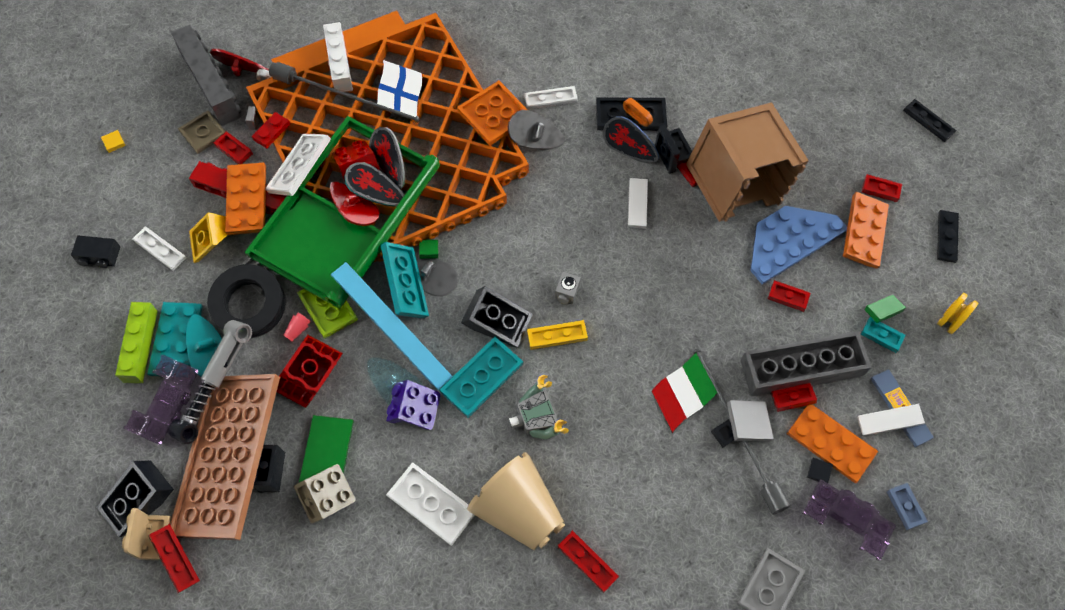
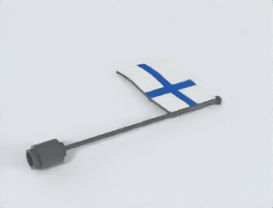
M383 60L384 68L378 88V102L374 103L299 77L292 66L280 62H273L270 65L269 75L275 80L291 84L297 79L415 120V123L420 121L419 116H417V103L422 88V73Z

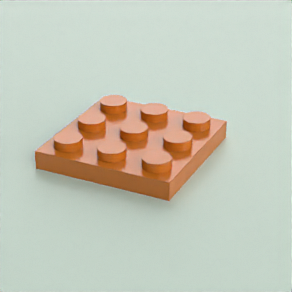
M500 80L457 107L460 115L489 146L509 134L508 122L513 114L520 110H528Z

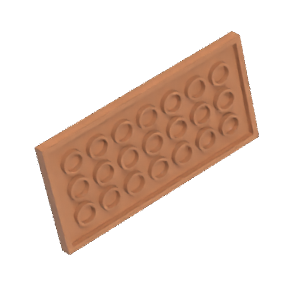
M278 375L225 376L220 387L212 390L210 394L212 397H209L206 401L207 405H204L202 409L204 412H201L197 426L198 436L193 441L170 524L177 538L241 539L280 379Z

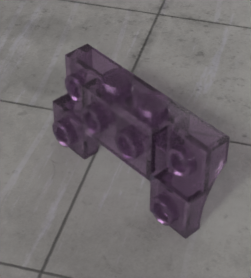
M161 355V359L152 373L164 377V380L146 414L132 410V415L124 429L161 445L170 424L174 420L181 418L182 413L180 411L183 405H187L191 398L190 387L199 370Z
M823 480L818 481L802 514H807L817 520L820 525L824 523L827 515L859 535L865 536L859 549L870 553L878 561L882 559L890 543L889 539L896 527L895 524L880 516V511L876 510L871 503L858 499L849 490L841 489L839 491Z

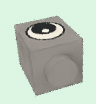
M562 272L555 291V299L562 304H573L580 286L581 277Z

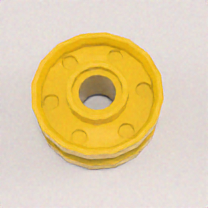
M964 292L951 304L943 314L944 316L937 322V325L940 327L950 322L951 325L947 332L951 335L967 320L979 304L976 300L968 305L964 304L968 296Z

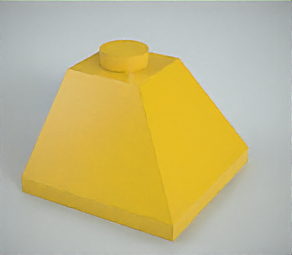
M208 212L189 231L193 263L199 262L228 236L225 232L226 216Z

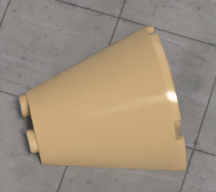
M524 452L522 454L523 458L518 455L481 488L480 497L474 496L467 510L530 549L535 550L538 546L543 548L550 541L548 536L552 532L559 533L565 524L530 455Z

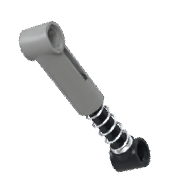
M230 320L225 324L223 329L224 337L200 378L203 384L199 386L198 393H195V399L191 400L190 408H186V415L184 414L182 418L174 420L169 426V435L184 444H190L195 441L198 436L196 423L199 420L200 412H204L202 409L204 405H207L206 401L208 398L212 397L210 395L212 390L220 387L242 344L248 342L252 336V329L248 324L236 320Z

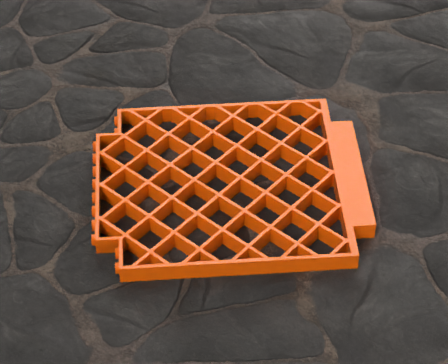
M396 10L345 30L343 35L349 67L368 71L363 84L352 82L353 90L346 92L356 94L357 97L365 100L366 98L378 100V88H374L372 85L377 74H383V60L388 52L407 56L403 67L408 69L412 68L415 59L435 64L431 76L422 74V86L425 89L420 100L418 99L417 116L421 119L423 113L444 118L439 132L419 127V122L415 123V120L412 119L410 124L389 119L392 112L383 110L380 116L363 112L361 108L364 103L357 100L354 101L352 108L334 104L332 102L337 93L328 90L323 100L304 96L310 84L297 79L291 84H287L271 77L246 87L263 124L273 115L264 112L271 98L289 103L282 116L290 121V125L273 142L282 163L293 149L280 145L287 130L301 134L328 135L330 138L333 136L335 131L320 128L327 113L342 118L349 116L361 123L375 126V129L386 127L391 131L405 134L401 145L407 148L413 137L434 142L429 156L434 155L437 157L442 145L464 151L458 165L439 160L440 167L437 171L453 175L448 191L426 186L421 193L422 196L443 201L437 218L414 212L420 198L419 196L400 223L395 236H391L388 240L389 243L415 247L419 245V241L422 242V240L428 238L434 239L441 232L452 231L457 225L462 223L468 224L473 218L477 216L483 217L493 209L499 210L507 204V195L502 186L508 185L511 180L516 178H524L529 173V163L509 134L501 139L498 148L476 142L478 133L474 129H472L468 140L447 134L452 120L470 125L457 111V107L462 97L470 99L483 91V88L437 13L405 24ZM416 37L413 45L401 43ZM425 37L444 41L445 44L441 53L421 48ZM325 39L271 59L272 63L280 62L294 67L299 77L334 89L332 77L323 74L330 71ZM378 52L374 61L364 59V57ZM443 66L463 71L460 83L440 79L439 75ZM298 84L294 93L283 90ZM433 89L454 94L449 107L428 102ZM299 106L317 110L311 125L292 120ZM348 129L332 149L328 158L320 165L323 169L316 184L308 182L304 188L319 196L332 199L330 188L325 187L332 171L340 172L337 163L332 157V153L337 148L350 146L353 142L363 141L364 139L349 136L352 129ZM506 145H508L511 151L505 150ZM471 153L493 158L488 173L465 167ZM402 157L403 162H406V163H409V164H413V165H417V164H415V163H413V162L407 160L406 158ZM500 161L518 165L495 175ZM461 178L484 184L478 200L455 193ZM405 180L404 187L400 190L408 191L414 182ZM490 186H493L498 195L485 201ZM372 202L378 208L379 214L382 213L390 216L396 208ZM450 204L468 208L445 218ZM409 222L427 226L404 237ZM381 250V252L379 253V255L376 257V259L374 260V262H376V261H379V262L384 261V259H383V254H382V250Z

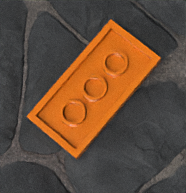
M264 162L227 165L225 227L227 235L259 233L265 226L266 165Z
M859 192L853 194L843 257L868 267H880L889 204Z
M813 404L806 406L787 432V435L823 461L833 464L834 469L855 484L878 453L875 448Z

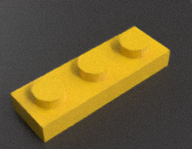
M584 320L527 329L530 350L588 340Z

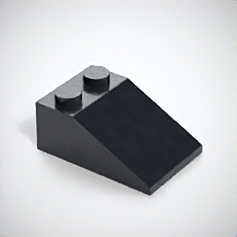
M484 286L476 290L461 324L491 338L496 337L501 342L518 348L533 314Z
M151 460L132 461L98 504L97 509L118 537H123L127 533L126 521L132 508H138L147 515H150L164 503L174 489Z

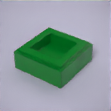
M438 240L419 241V258H438Z

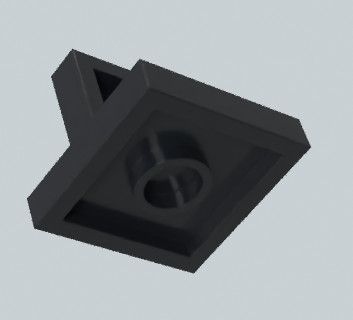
M666 125L658 128L655 147L668 173L671 174L676 172L677 165L688 161L692 150L680 128L668 131Z

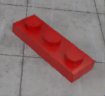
M170 524L148 535L178 593L200 581Z
M573 530L558 545V548L603 593L619 578V575Z

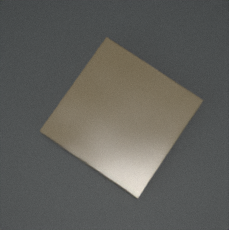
M208 110L178 128L179 132L197 154L213 145V142L226 132Z

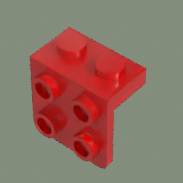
M364 140L355 141L347 147L337 148L332 153V157L337 163L343 179L347 168L357 162L370 164L380 171L374 152Z

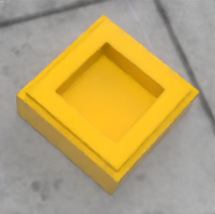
M118 130L101 137L109 153L126 146Z

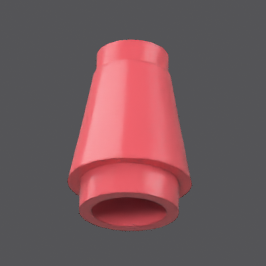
M298 312L296 315H293L283 336L293 342L294 339L309 327L308 324L311 321Z

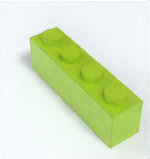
M131 302L115 374L123 383H143L158 313L150 302Z

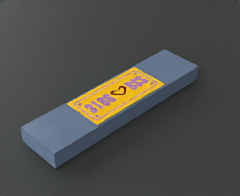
M889 369L871 378V381L890 409L912 405ZM925 424L903 429L914 447L934 438Z

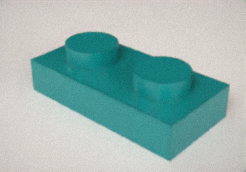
M869 317L860 334L894 353L898 352L906 336L882 322L876 323L872 317Z

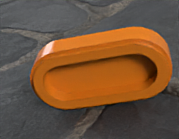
M628 98L623 102V108L626 113L639 124L647 127L653 122L650 112L637 101Z

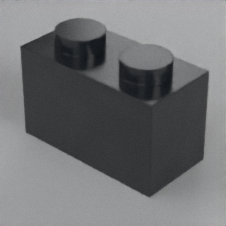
M77 235L71 256L81 266L93 264L100 268L115 267L120 245L115 239Z
M263 445L253 486L260 493L280 492L286 452L278 445Z

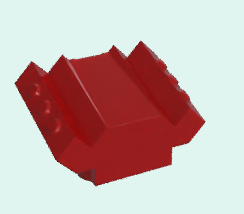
M307 334L280 373L277 393L306 408L343 353Z

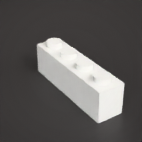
M341 23L325 24L323 28L334 89L342 92L352 91L353 87Z

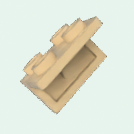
M132 508L131 513L127 516L126 524L128 528L126 536H124L122 541L124 552L139 560H160L148 535L171 524L172 517L147 515L138 508Z

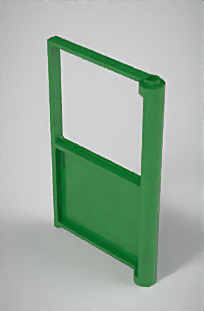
M349 116L346 117L333 134L330 142L293 196L287 195L245 251L247 257L337 308H342L349 295L331 277V274L347 262L363 278L381 252V244L388 242L440 167L439 159L434 155L422 156L398 143L402 157L424 169L381 230L373 225L358 226L348 222L340 214L335 204L304 187L348 129H352L368 139L371 138L375 130Z

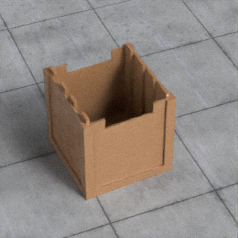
M771 102L708 119L686 165L718 221L726 222L729 218L735 216L733 210L742 205L763 200L766 207L775 204L781 205L784 195L790 192V186L796 183L798 174L804 171L805 165L809 160Z

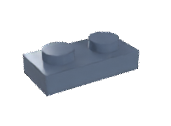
M908 483L887 491L906 531L928 522Z

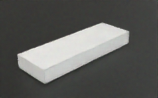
M575 86L524 93L527 109L578 102Z
M630 178L628 228L646 229L648 179Z
M146 226L132 239L172 271L186 259L184 254Z
M919 404L857 416L863 436L925 424Z

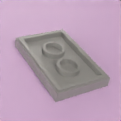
M766 548L737 604L746 610H786L805 570L771 549Z

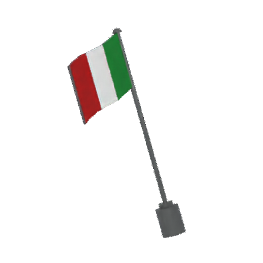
M695 349L693 351L694 355L682 367L662 379L652 390L672 434L683 421L704 408L717 394L729 415L727 403L700 354V349ZM743 441L765 482L760 493L772 515L786 510L791 504L779 482L768 481L748 442Z

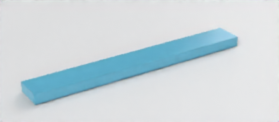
M347 262L331 274V277L437 390L453 377Z

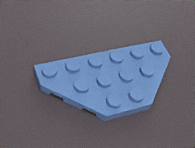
M784 206L757 223L750 271L763 285L847 232V226L837 215Z

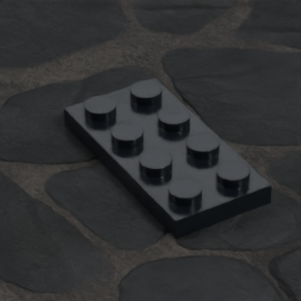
M596 97L597 130H603L605 124L614 117L628 118L641 130H658L663 125L668 127L666 99ZM628 98L634 99L650 112L653 122L647 127L642 126L626 113L623 108V102Z

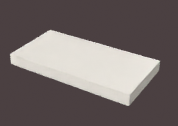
M302 134L265 190L269 194L293 196L331 138L328 135Z
M413 462L386 494L387 497L451 546L475 516L467 510L468 504Z

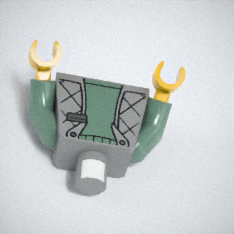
M547 375L539 376L538 383H535L519 400V404H517L519 415L508 418L512 430L523 426L526 435L543 440L550 439L558 435L559 432L563 434L568 433L569 429L562 428V425L567 422L557 420L547 391L543 390V387L549 388L552 385L551 381L544 384V379L548 377Z

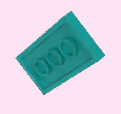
M384 242L381 244V250L395 314L422 319L428 317L429 312L414 248Z
M163 302L147 373L149 376L189 378L191 366L187 354L186 329L188 321L193 314L201 316L202 304Z
M494 337L439 391L460 412L469 418L523 365V361L499 339Z

